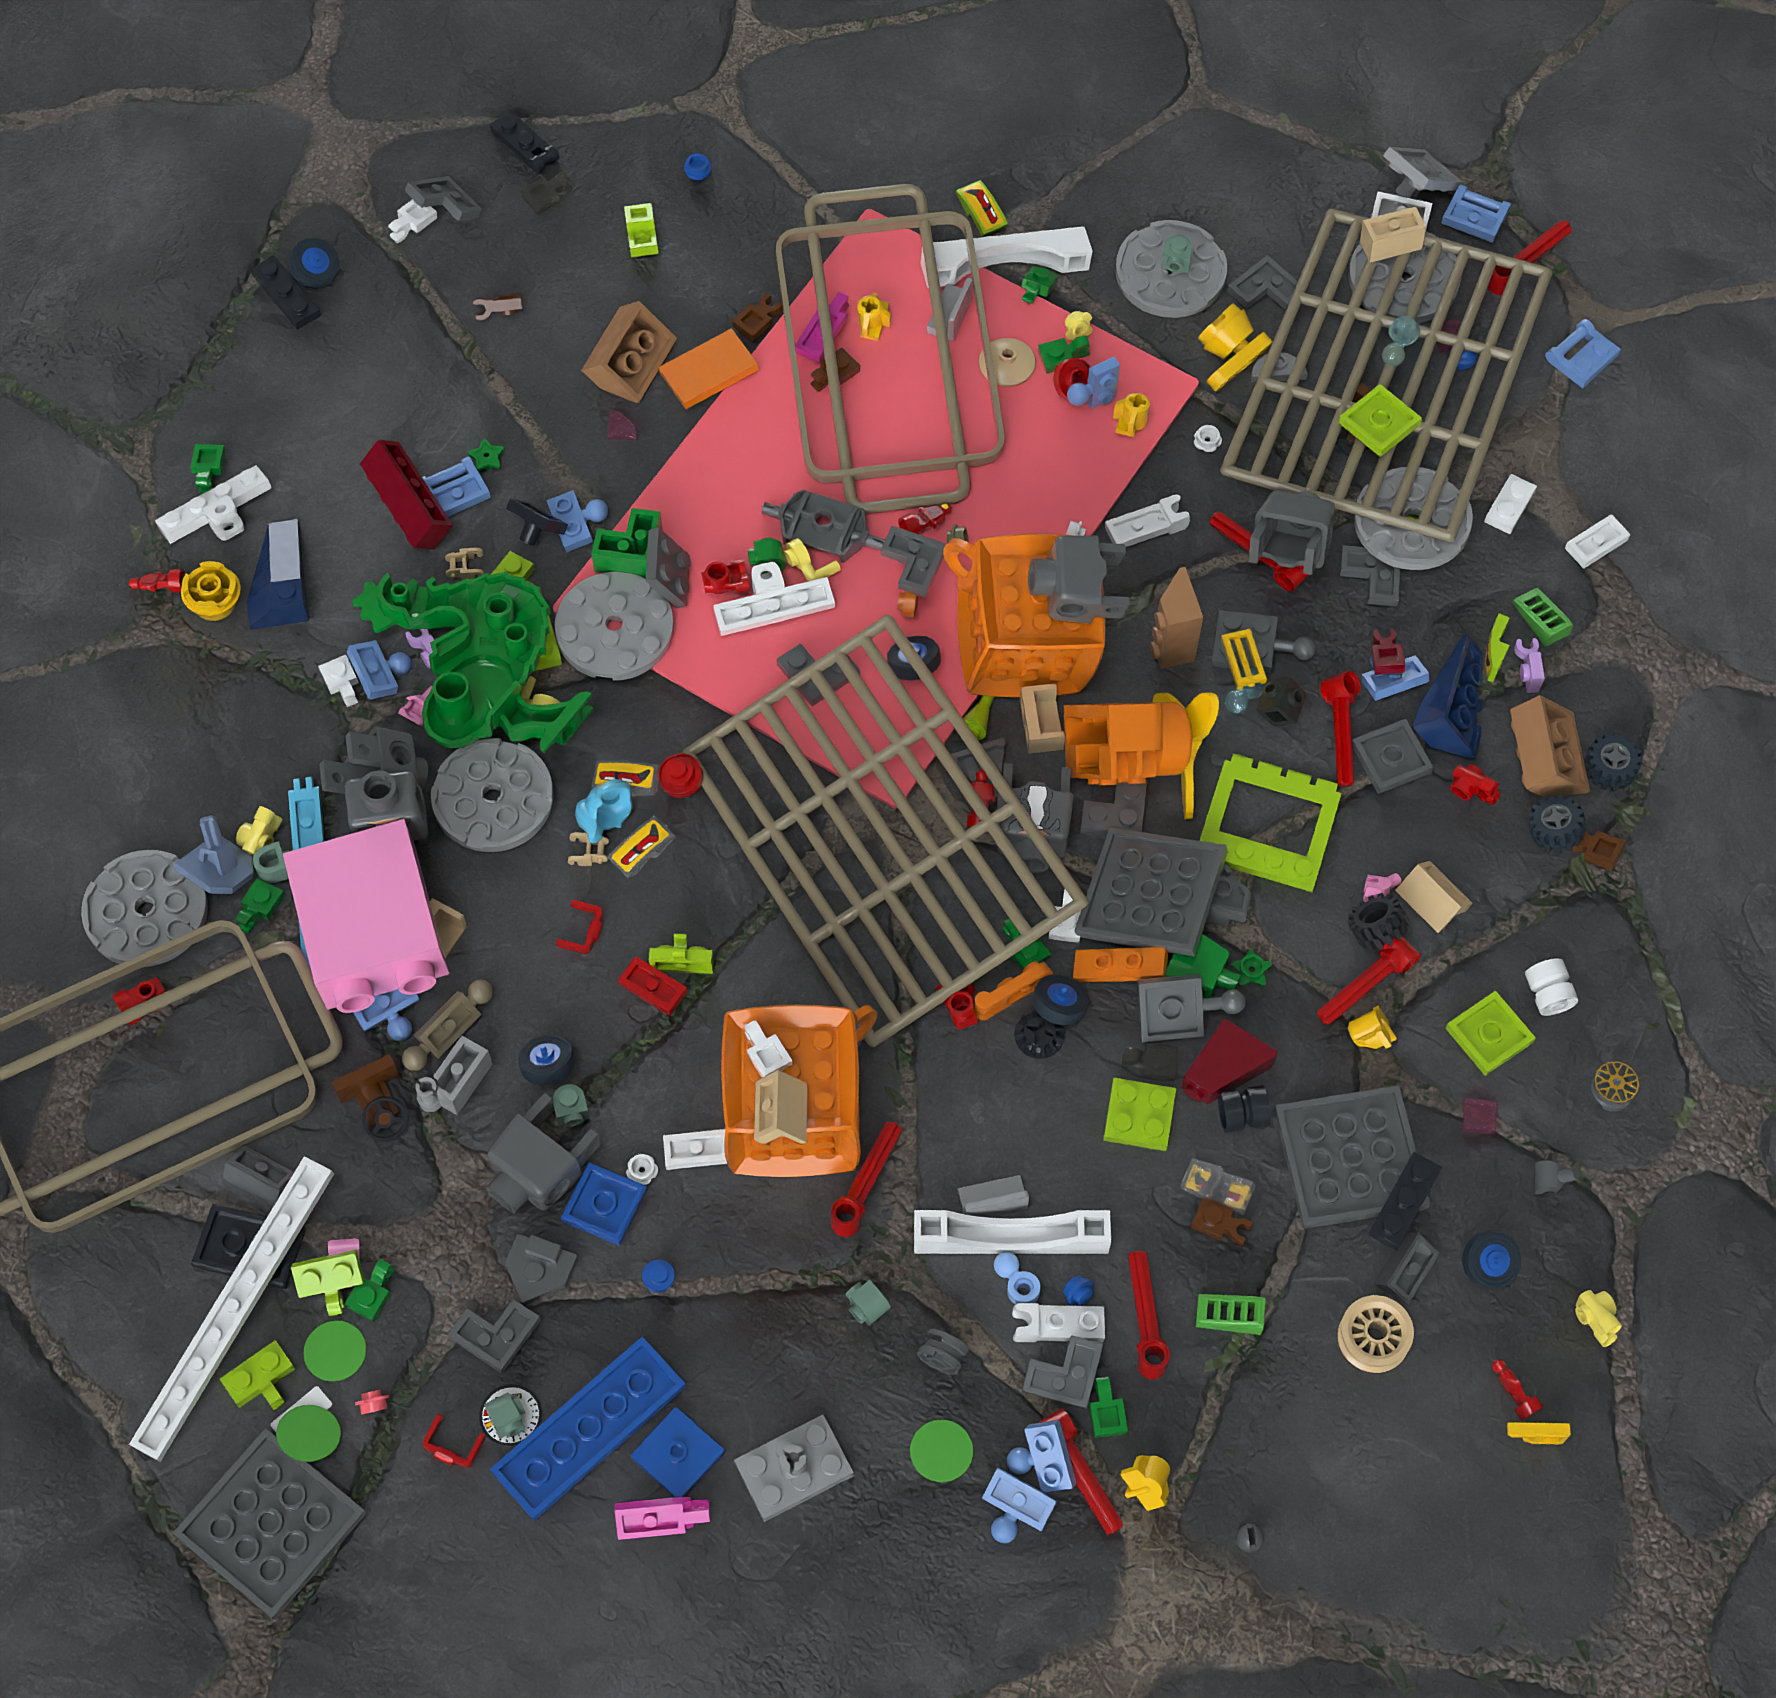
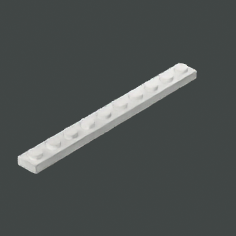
M305 1156L303 1157L129 1445L161 1462L334 1175L332 1170Z

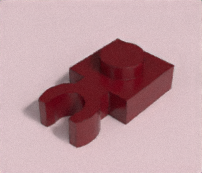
M1390 629V637L1382 638L1379 635V631L1375 630L1371 650L1375 675L1405 673L1406 664L1402 643L1396 644V631Z

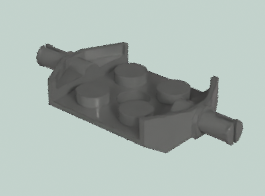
M806 490L794 493L785 504L782 503L781 507L764 502L761 511L762 514L776 517L780 520L784 545H786L787 540L792 541L798 538L804 545L841 556L842 563L860 551L862 547L868 546L881 551L886 540L870 535V530H867L863 508ZM828 517L831 522L827 525H819L816 523V519Z

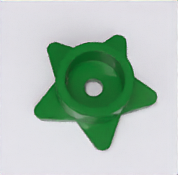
M482 439L479 448L469 450L467 455L476 461L477 471L499 469L501 467L499 456L505 449L503 446H492L487 439Z
M1249 950L1242 960L1233 961L1231 965L1241 975L1239 980L1240 986L1251 982L1265 986L1266 979L1264 973L1271 967L1272 963L1264 961L1253 950ZM1252 967V968L1255 969V971H1254V972H1250V971H1249V968Z

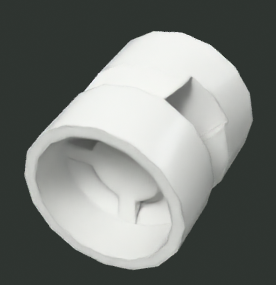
M1563 959L1545 960L1526 970L1525 976L1530 989L1537 992L1535 994V1002L1541 1015L1559 1014L1578 1003L1579 1000L1572 983L1567 982L1570 976Z

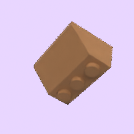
M640 301L620 306L581 371L600 389L638 403L658 372V367L662 365L673 347L677 337Z
M1186 567L1179 568L1159 601L1158 612L1154 614L1156 625L1152 628L1153 642H1150L1149 646L1152 658L1158 659L1161 669L1194 662L1203 615Z
M1541 695L1510 709L1512 716L1511 728L1516 736L1518 746L1516 753L1521 761L1523 771L1522 782L1526 789L1542 797L1586 794L1590 792L1573 711Z

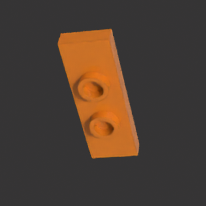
M1163 947L1076 950L1073 979L1083 983L1137 981L1140 979L1166 977L1168 952Z

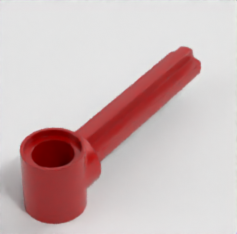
M1567 220L1559 221L1513 258L1530 263L1535 262L1572 232L1570 223ZM1496 265L1487 287L1488 290L1493 294L1503 295L1512 269Z
M1214 513L1209 521L1210 526L1249 552L1252 533L1223 513ZM1260 557L1259 559L1274 569L1275 581L1280 587L1289 592L1294 591L1309 575L1303 573L1304 566L1289 568L1280 566L1269 558Z
M1345 671L1327 678L1320 685L1323 699L1333 706L1337 783L1340 787H1350L1354 784L1350 705L1355 702V696L1359 695L1361 685L1357 675L1352 671Z
M1403 936L1399 940L1394 938L1392 940L1394 944L1390 946L1388 943H1385L1384 948L1379 950L1380 959L1317 1011L1320 1021L1330 1025L1392 972L1403 974L1420 959L1421 954Z
M885 1123L847 1196H841L832 1205L831 1227L838 1236L850 1237L859 1230L860 1220L866 1211L863 1204L902 1133V1128L896 1123ZM846 1213L852 1215L854 1218L850 1221L844 1222L839 1220L837 1217L841 1214Z
M1137 1250L1128 1255L1141 1340L1136 1345L1138 1354L1137 1368L1143 1377L1154 1380L1162 1377L1166 1372L1170 1352L1166 1346V1341L1160 1339L1147 1253ZM1148 1355H1155L1159 1357L1162 1362L1160 1364L1153 1365L1150 1364L1145 1357Z
M1062 1408L1037 1422L1060 1420L1076 1485L1105 1533L1110 1535L1120 1530L1123 1522L1073 1441L1077 1437V1431L1067 1412Z

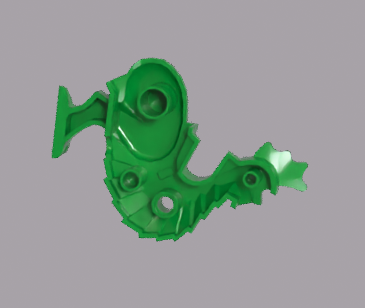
M508 571L489 575L487 572L471 581L467 578L452 585L449 583L437 585L433 576L425 582L426 587L419 586L418 582L413 578L409 581L408 585L404 583L392 585L391 576L388 573L383 576L378 586L371 581L364 583V591L352 600V604L354 607L362 608L360 613L361 620L371 621L375 633L384 631L395 624L405 629L455 627L454 630L430 642L432 653L428 657L431 671L439 677L436 678L432 689L424 701L422 711L424 729L427 735L442 747L464 748L481 738L492 737L493 729L500 725L513 742L534 737L541 738L540 749L545 753L554 742L560 745L566 744L592 713V706H584L592 697L590 692H581L569 701L549 705H531L526 703L521 697L520 691L526 684L531 672H535L541 655H546L547 634H550L547 616L551 614L550 606L542 597L541 587L526 582L525 578L509 575Z

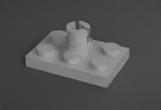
M1389 147L1383 155L1390 161L1389 166L1394 171L1406 175L1403 182L1396 189L1398 195L1417 199L1418 194L1423 189L1430 191L1440 190L1442 192L1456 191L1458 186L1463 184L1462 180L1424 149Z
M824 1415L734 1459V1463L764 1522L854 1476V1472Z

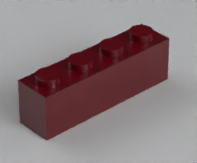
M377 440L360 462L367 479L373 484L380 495V499L390 510L394 521L406 535L409 544L413 548L435 550L453 527V524L401 444L396 441Z

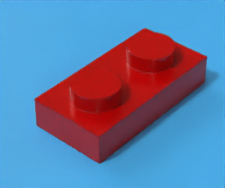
M636 956L618 979V985L669 1016L687 993L686 986Z

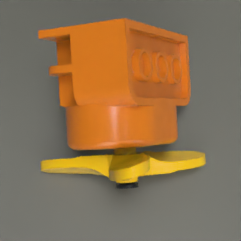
M1168 692L1155 694L1153 702L1064 705L1066 767L1071 768L1070 778L1088 779V784L1117 785L1118 783H1146V778L1181 774L1184 819H1193L1194 759L1199 746L1205 745L1206 736L1209 735L1216 721L1219 711L1217 695L1211 692L1201 693L1186 708Z

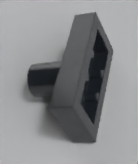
M512 498L508 502L506 509L526 520L519 537L521 541L535 545L541 529L557 534H565L568 526L567 523L532 503Z

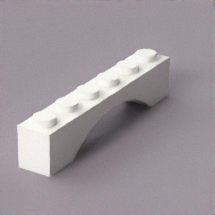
M1084 226L973 238L978 269L999 263L1022 262L1041 265L1061 273L1089 270L1092 256V248ZM966 239L933 242L940 287L946 284L955 285L963 277L971 273ZM922 247L920 264L927 288H929Z
M914 1210V1254H1000L1002 1252H1011L1013 1254H1108L1111 1244L1110 1210H1077L1053 1216L1015 1219L977 1217L948 1210Z

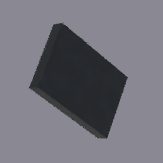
M212 1204L191 1265L194 1268L232 1276L267 1216ZM304 1225L269 1281V1286L286 1290L292 1273L291 1266L296 1261L306 1232Z

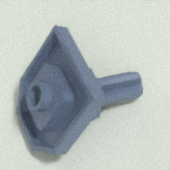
M216 816L202 817L200 819V826L205 842L177 861L174 870L210 894H232L253 878L252 856L221 835Z

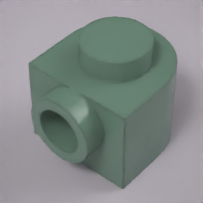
M1173 235L1165 241L1161 269L1188 273L1192 243L1187 237Z
M279 841L261 847L253 857V864L257 874L266 883L273 884L289 879L283 853L289 852V850L283 852Z
M567 1084L555 1091L553 1104L559 1126L574 1127L582 1124L584 1120L590 1119L584 1093L578 1086Z
M868 1280L864 1285L861 1282L855 1284L846 1293L852 1306L849 1308V1311L860 1324L867 1322L871 1325L891 1308L887 1299L871 1280Z
M507 1392L484 1404L499 1439L505 1436H516L525 1429L521 1419V1415L525 1414V1410L517 1395L511 1398Z

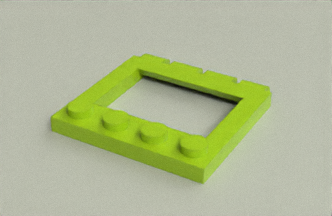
M1233 753L1231 761H1224L1200 841L1226 845L1228 853L1225 863L1231 869L1313 892L1342 794L1336 792L1338 783L1317 778L1316 785H1311V775L1288 769L1287 776L1283 777L1280 776L1283 767L1259 761L1257 769L1252 768L1254 759ZM1235 779L1322 804L1307 856L1220 831Z

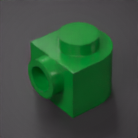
M764 538L754 541L753 548L748 549L750 566L775 562L779 566L780 571L785 569V555L782 543L779 540Z

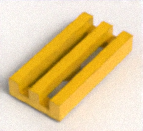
M1251 629L1221 635L1223 648L1237 690L1243 689L1245 685L1253 687L1258 682H1260V685L1266 684L1267 678ZM1245 637L1256 675L1251 673L1240 638ZM1231 640H1234L1235 647L1245 674V677L1243 678L1241 677L1240 670L1230 643Z

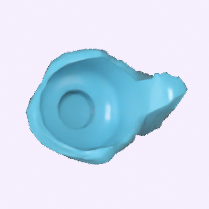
M613 779L601 783L590 791L587 798L577 803L575 811L576 820L579 827L588 834L590 843L599 842L603 838V830H609L614 827L621 828L625 819L630 815L633 808L630 784L627 782H623L621 779Z

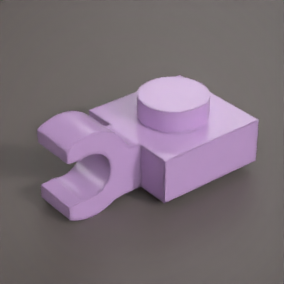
M420 629L422 635L418 638L413 637L409 631L406 632L409 645L424 651L420 655L425 665L430 669L428 656L432 653L430 642L434 641V639L429 635L428 629Z
M1533 638L1530 644L1531 649H1526L1522 646L1521 639H1517L1514 651L1519 658L1524 660V664L1520 665L1521 682H1525L1527 693L1539 692L1545 679L1541 653L1538 652L1539 642L1536 638Z

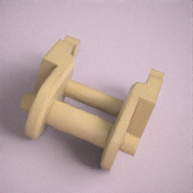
M480 548L459 549L460 552H452L445 556L446 561L450 562V569L446 571L447 577H461L462 580L467 578L473 580L475 575L479 577L484 574L481 569H467L468 559H474V554H477L478 557L483 556V550ZM456 562H462V568H456Z
M571 833V841L574 842L578 838L581 843H586L587 846L584 856L568 857V864L574 865V862H577L579 866H592V862L598 864L606 862L608 857L604 855V845L609 844V839L602 836L603 838L599 842L590 843L587 833ZM591 845H598L597 854H591Z

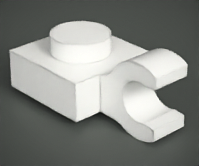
M412 199L397 210L398 219L389 224V228L393 231L390 237L399 243L405 239L410 229L416 233L420 232L437 219V211L431 206L421 208Z
M346 655L318 666L331 695L340 691L347 707L358 703L352 688L353 685L358 684V680Z
M1064 889L1062 907L1073 901L1066 889ZM1055 906V908L1057 909V911L1062 908V907H1057V906ZM1081 910L1050 930L1049 939L1079 943L1080 936H1077L1074 930Z
M756 1020L744 1026L746 1030L744 1034L753 1046L747 1050V1055L762 1078L777 1070L782 1071L792 1065V1059L776 1034L766 1038Z

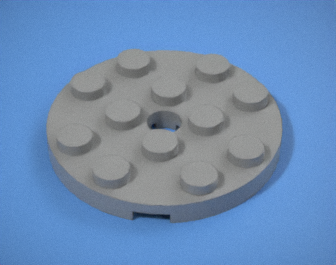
M1162 220L1152 222L1149 227L1140 231H1133L1124 240L1118 251L1115 272L1117 283L1122 293L1133 305L1144 312L1156 316L1180 318L1199 313L1217 300L1225 285L1227 260L1224 251L1220 250L1214 242V237L1204 229L1183 221ZM1183 235L1192 243L1188 273L1171 272V274H1168L1167 270L1161 269L1164 244L1170 236Z
M1425 231V234L1435 236L1434 234ZM1361 243L1355 249L1349 266L1348 278L1352 293L1367 260ZM1423 245L1422 249L1411 252L1404 272L1409 273L1412 277L1407 278L1406 281L1401 277L1386 316L1403 320L1431 247ZM1441 251L1414 324L1426 322L1434 318L1457 258L1454 253ZM1398 256L1382 259L1377 262L1361 305L1366 310L1376 312ZM1459 282L1458 287H1457V289H1456V292H1455V295H1454L1453 300H1452V302H1451V305H1452V303L1454 302V300H1455V298H1456V296H1457V293H1458V290H1459V287H1460V282Z
M1406 467L1386 471L1373 508L1390 512ZM1419 467L1401 516L1406 517L1409 514L1420 516L1436 471ZM1446 477L1429 522L1431 525L1445 529L1460 492L1448 481V477ZM1368 484L1361 491L1357 503L1362 504ZM1468 502L1455 539L1452 542H1447L1354 514L1357 536L1367 551L1375 558L1392 567L1407 570L1435 568L1452 560L1466 545L1473 521L1471 504Z
M622 572L601 573L579 582L564 596L555 617L556 639L565 659L575 669L593 678H596V676L613 678V681L636 677L654 667L668 651L674 628L672 610L668 600L650 586L645 578ZM609 620L611 622H622V627L618 630L612 631L606 626Z
M499 738L478 740L464 748L457 749L438 769V775L431 789L432 808L436 820L444 833L459 845L481 852L505 851L531 839L547 821L554 798L551 776L542 759L523 744L518 743L516 745L503 742ZM489 790H498L501 793L497 801L487 800L484 798V795Z
M158 850L131 852L108 863L103 867L104 871L96 880L90 882L82 901V923L88 938L103 956L115 963L121 964L204 926L208 913L207 893L204 889L174 870L175 863L180 860L176 855ZM145 902L153 904L154 906L150 912L146 913V916L137 913V909L141 904ZM190 946L181 949L173 954H170L162 959H159L151 964H148L144 967H151L168 962L182 954Z

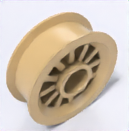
M1379 1295L1366 1296L1352 1303L1346 1310L1338 1328V1343L1345 1358L1360 1370L1371 1373L1386 1372L1398 1366L1405 1358L1414 1338L1413 1323L1407 1311L1393 1299ZM1383 1315L1388 1317L1386 1321L1383 1319ZM1375 1328L1380 1330L1383 1334V1339H1373L1368 1334V1329ZM1363 1349H1369L1368 1353L1364 1352ZM1374 1350L1377 1351L1378 1356L1373 1355Z

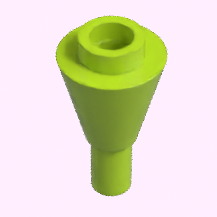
M982 695L979 704L963 718L977 740H982L986 737L989 708L995 696Z

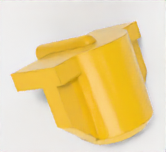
M877 293L863 297L857 305L858 324L862 328L860 337L879 341L883 326H891V313L888 312L889 302L878 299Z
M1132 393L1126 398L1116 401L1113 419L1119 421L1115 433L1134 437L1136 430H1141L1146 426L1150 408L1148 397L1143 393Z
M1379 1005L1374 1007L1372 1011L1349 1022L1348 1025L1349 1034L1354 1043L1359 1047L1378 1049L1384 1046L1387 1049L1392 1046L1391 1042L1397 1039Z
M1141 1455L1136 1457L1133 1467L1122 1470L1120 1474L1128 1485L1125 1492L1126 1498L1137 1496L1147 1511L1166 1506V1499L1169 1494L1167 1483L1170 1474L1169 1464L1158 1456Z

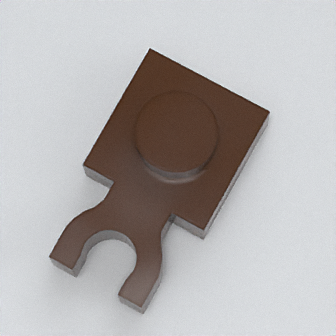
M766 293L761 298L760 304L757 307L751 303L732 320L733 327L754 342L772 326V317L778 316L783 311V306L779 301L772 307L767 306L771 303V295Z
M1598 830L1594 836L1589 835L1585 831V836L1583 840H1580V844L1577 847L1571 845L1572 850L1569 851L1573 853L1583 852L1585 861L1613 871L1625 849L1626 841Z
M1204 1196L1191 1228L1221 1241L1223 1234L1230 1237L1233 1243L1243 1247L1246 1237L1240 1236L1236 1230L1244 1228L1250 1231L1253 1222L1245 1218L1235 1219L1231 1217L1234 1209Z

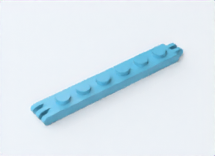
M312 776L305 778L306 788H302L301 780L297 778L293 779L294 790H288L293 850L325 842L321 793L319 786L314 787ZM299 923L301 951L303 952L304 957H305V959H306V961H307V963H308V965H309V967H310L309 959H308V955H307V951H306V947H305V943H304V939H303V935H302V931H301V927H300V923Z

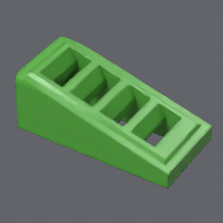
M1538 588L1512 601L1513 605L1545 647L1570 635L1573 628L1572 622ZM1533 598L1536 599L1537 602L1530 606L1525 604V602ZM1542 607V611L1536 614L1533 612V610ZM1548 615V617H1549L1548 619H1546V620H1544V621H1542V620L1540 619V618H1542V617ZM1554 623V625H1555L1554 627H1552V628H1549V627H1548V625Z
M1198 1294L1195 1327L1261 1335L1264 1327L1266 1298ZM1208 1304L1214 1305L1213 1319H1207ZM1221 1306H1227L1226 1320H1220ZM1234 1307L1240 1308V1320H1234ZM1248 1309H1254L1253 1321H1247Z

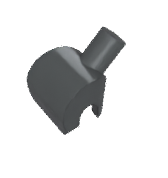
M1553 1161L1536 1162L1535 1195L1549 1191L1553 1192V1195L1556 1194L1564 1186V1183L1579 1180V1170L1576 1167L1563 1170L1559 1163Z

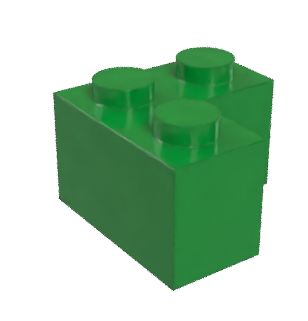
M631 508L626 532L597 529L591 553L594 572H622L635 574L646 579L649 530L658 527L663 531L661 512Z

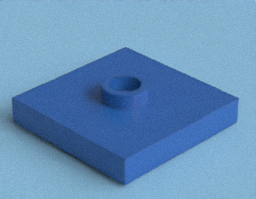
M588 1162L561 1216V1221L620 1246L647 1192V1186Z
M675 1407L630 1457L673 1497L683 1498L724 1455L725 1450L682 1411Z

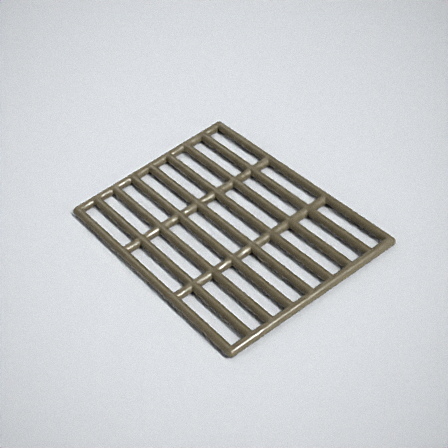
M1329 209L1234 434L1220 472L1224 476L1274 491L1293 494L1301 491H1310L1319 496L1320 499L1333 502L1335 509L1452 542L1458 532L1552 276V270L1549 267L1425 234L1423 245L1431 247L1403 320L1386 315L1411 252L1398 255L1376 312L1359 308L1378 262L1369 263L1368 258L1349 304L1346 305L1332 301L1362 229L1363 220L1369 218L1337 209ZM1337 221L1351 225L1322 297L1307 294L1306 290L1334 222ZM1441 251L1458 254L1430 328L1414 324ZM1468 258L1485 262L1458 334L1454 335L1441 331ZM1498 265L1512 269L1485 343L1468 339L1495 266ZM1527 273L1538 276V282L1512 351L1496 347L1522 274ZM1304 304L1317 308L1287 382L1271 379L1270 377L1300 305ZM1327 312L1343 315L1344 317L1314 391L1299 387L1298 383ZM1357 319L1371 323L1341 399L1325 394L1354 320ZM1381 327L1398 331L1377 383V386L1381 384L1386 389L1389 387L1408 335L1411 334L1425 338L1401 400L1409 408L1413 404L1436 342L1453 346L1426 418L1413 431L1419 433L1390 512L1373 508L1396 445L1379 457L1362 504L1345 499L1366 446L1358 438L1355 439L1334 495L1317 491L1342 428V425L1339 424V417L1355 404L1352 402ZM1463 350L1480 354L1452 430L1435 426ZM1491 357L1507 361L1508 363L1480 438L1463 434ZM1265 390L1281 393L1282 395L1251 470L1248 471L1234 467ZM1295 397L1309 401L1279 478L1275 479L1261 475L1292 398ZM1320 405L1337 409L1306 488L1289 483ZM1430 437L1447 441L1418 520L1401 516ZM1458 445L1475 449L1448 525L1446 529L1431 525L1429 522Z
M891 615L883 616L682 751V753L690 754L698 760L703 769L704 777L701 786L843 1007L851 1008L854 1012L859 1009L818 945L832 934H834L890 1021L888 1024L876 1032L871 1028L864 1037V1040L870 1047H876L950 998L952 994L959 992L1088 905V899ZM887 629L942 709L928 720H926L872 641L873 637ZM860 646L863 647L917 726L902 737L846 656ZM834 663L839 665L891 742L889 746L877 754L821 673ZM812 679L866 760L853 770L849 769L797 691L798 687ZM785 696L788 697L841 777L827 787L824 786L771 706ZM761 712L815 793V795L801 804L747 724L748 720ZM948 720L1006 802L1004 806L992 814L934 731ZM737 729L790 810L776 821H774L721 739ZM923 737L981 820L966 831L909 749V746ZM709 746L713 747L764 826V829L750 838L696 756ZM897 754H899L955 837L941 848H939L883 765ZM872 771L929 854V856L913 865L858 782V780ZM846 788L849 789L903 870L902 874L890 882L886 880L832 798ZM820 805H823L878 888V890L864 899L861 898L807 815ZM1013 814L1073 899V901L1058 911L998 825ZM796 821L852 905L851 908L839 916H836L782 833L784 829ZM987 831L1047 917L1032 928L973 843L975 839ZM771 838L826 922L825 925L813 933H810L756 849ZM960 849L964 850L1020 933L1019 937L1007 945L998 936L947 860L948 857ZM935 866L943 874L995 952L980 963L921 877V875ZM910 882L968 968V971L954 980L895 893ZM883 900L887 902L942 986V988L926 997L870 912L871 908ZM860 917L916 1003L915 1006L903 1014L899 1013L844 928V926Z

